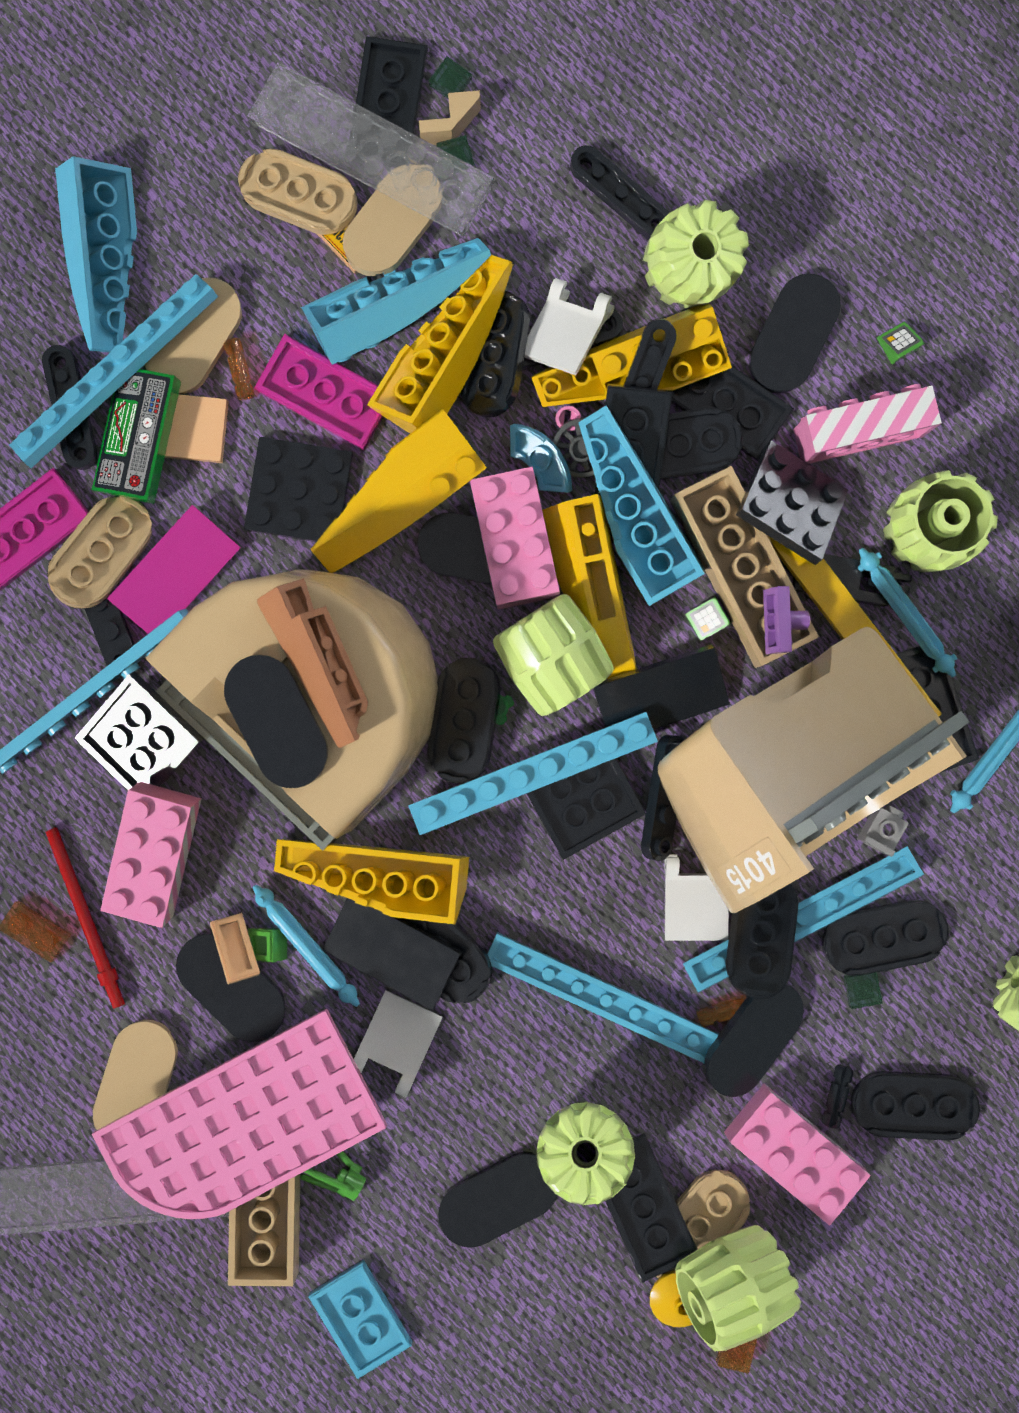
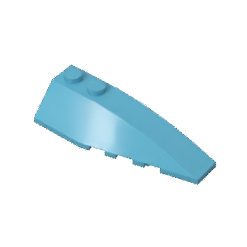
M73 156L55 168L66 264L76 309L90 351L110 353L115 346L123 341L126 319L124 304L125 299L129 296L130 288L127 281L129 269L132 268L134 258L131 255L132 243L136 240L137 235L131 168Z
M479 238L440 251L439 258L433 260L432 258L424 257L412 261L413 265L411 268L399 272L394 270L391 273L385 274L383 278L371 282L368 281L367 277L359 279L301 308L330 363L333 365L337 362H344L359 351L377 346L382 340L392 336L433 309L462 285L491 256L488 247Z
M607 405L578 422L596 478L598 491L604 505L606 518L612 532L616 551L649 606L704 575V566Z

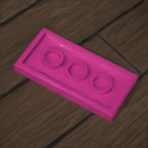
M286 334L282 337L254 387L257 392L362 450H365L383 418L381 414L367 405L378 385L338 363L332 365L326 356Z
M55 468L49 470L0 508V591L66 541L89 513L85 505Z
M191 505L107 599L149 634L177 611L186 609L241 547L194 505Z

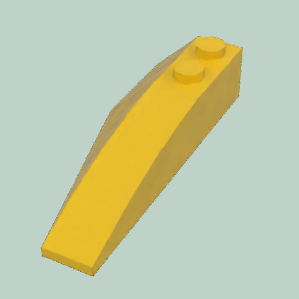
M491 255L460 285L461 290L450 299L446 298L439 306L442 311L430 324L426 321L418 330L421 334L412 345L406 344L399 351L367 404L371 409L408 433L413 432L441 409H444L448 414L474 368L490 333L513 267L512 262Z
M441 409L389 450L385 455L384 461L376 471L373 470L366 479L367 482L356 495H353L344 511L338 518L333 520L313 545L311 551L329 573L336 572L383 544L434 509L487 468L444 409Z
M277 839L274 871L306 884L315 885L334 895L346 897L362 906H369L391 917L456 924L467 889L469 857L330 843L322 851L312 841Z

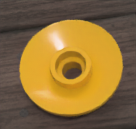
M670 1271L661 1276L651 1289L649 1297L651 1310L659 1321L668 1326H691L692 1323L682 1305L678 1292L676 1271Z

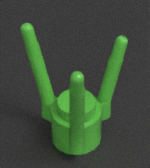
M343 1151L336 1155L349 1169L345 1170L342 1168L336 1179L312 1168L304 1171L306 1174H302L300 1177L303 1181L335 1192L352 1201L357 1198L366 1181V1177L359 1174L362 1167L354 1163Z

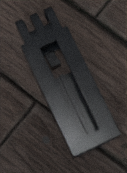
M824 554L823 559L856 602L879 607L888 606L889 603L880 591L879 593L859 590L861 576L868 577L866 587H876L871 580L870 571H860L857 566L860 565V560ZM879 564L888 569L897 582L908 583L912 581V575L894 572L895 566ZM793 576L792 585L795 591L806 593ZM900 586L906 595H909L910 588Z

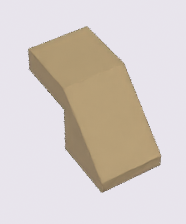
M480 90L448 93L450 118L419 120L421 145L452 144L481 111Z

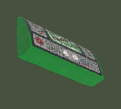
M139 369L113 393L93 481V491L151 504L155 503L181 381L176 376Z

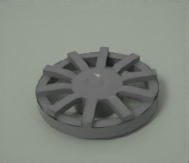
M575 418L567 421L558 429L553 439V443L557 447L569 449V452L565 453L563 457L567 459L572 456L573 462L569 468L570 475L580 478L594 475L593 469L589 470L587 462L589 457L578 422L585 418ZM575 425L577 434L575 437L566 430ZM562 433L570 440V443L558 442ZM578 461L583 462L585 471L574 470Z

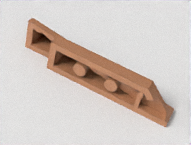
M304 578L275 587L257 599L259 608L336 745L341 748L359 740L360 735L357 733V727L360 717L366 714L368 701L327 607L313 609Z

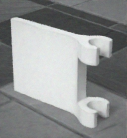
M555 278L550 286L546 303L527 337L524 357L577 375L602 325L610 318L615 307L610 304L612 296L603 293L598 295L593 310L566 302L570 291L565 289L567 281Z
M669 854L664 860L665 941L728 940L729 909L707 873H679V857H677V854Z
M385 990L354 1057L360 1073H362L368 1058L401 1073L402 1076L395 1089V1093L406 1098L443 1016Z

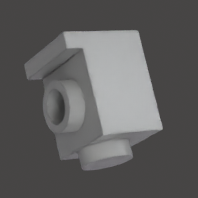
M886 805L885 809L880 808L870 814L857 840L884 855L893 857L894 849L909 823L902 819L903 812L890 805ZM889 823L892 828L888 835H885L883 827Z

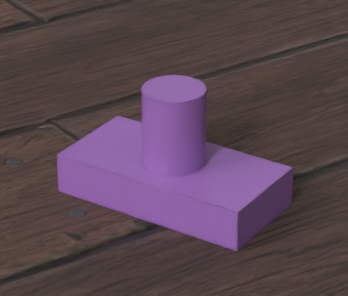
M776 586L763 590L766 654L792 652L791 630H807L810 625V615L808 611H790V586Z

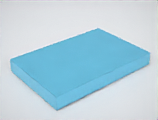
M364 1260L309 1293L310 1301L357 1379L412 1346V1339Z

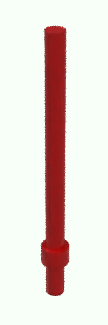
M58 827L50 829L45 833L99 971L97 978L100 986L105 987L112 1008L115 1009L125 1004L116 981L119 979L115 967L111 968Z

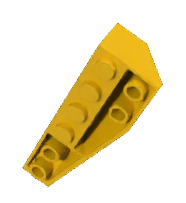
M710 303L695 306L664 318L674 326L676 341L657 389L673 391L732 368L714 309ZM646 326L590 349L577 375L550 367L531 376L542 407L606 399L608 384H624ZM662 329L656 330L653 334V338L657 341H661L665 337V331Z
M595 494L577 498L543 509L542 512L557 581L563 594L571 597L600 638L614 667L613 672L607 679L636 670L637 666L609 525L601 496Z

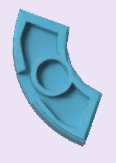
M521 424L510 425V457L522 460L529 467L533 466L539 490L571 492L572 480L565 458L557 446L536 429Z

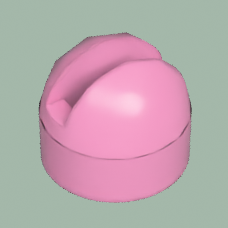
M573 406L561 407L556 413L555 422L560 428L564 424L565 410L571 411L569 421L581 418L580 412ZM575 425L567 428L566 430L568 432L575 430Z

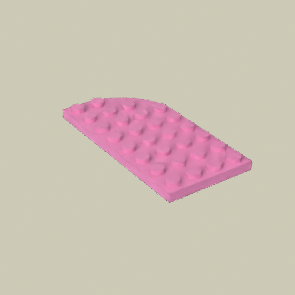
M326 1008L95 1130L92 1136L114 1179L134 1200L163 1215L182 1219H205L233 1210L386 1129L387 1123Z

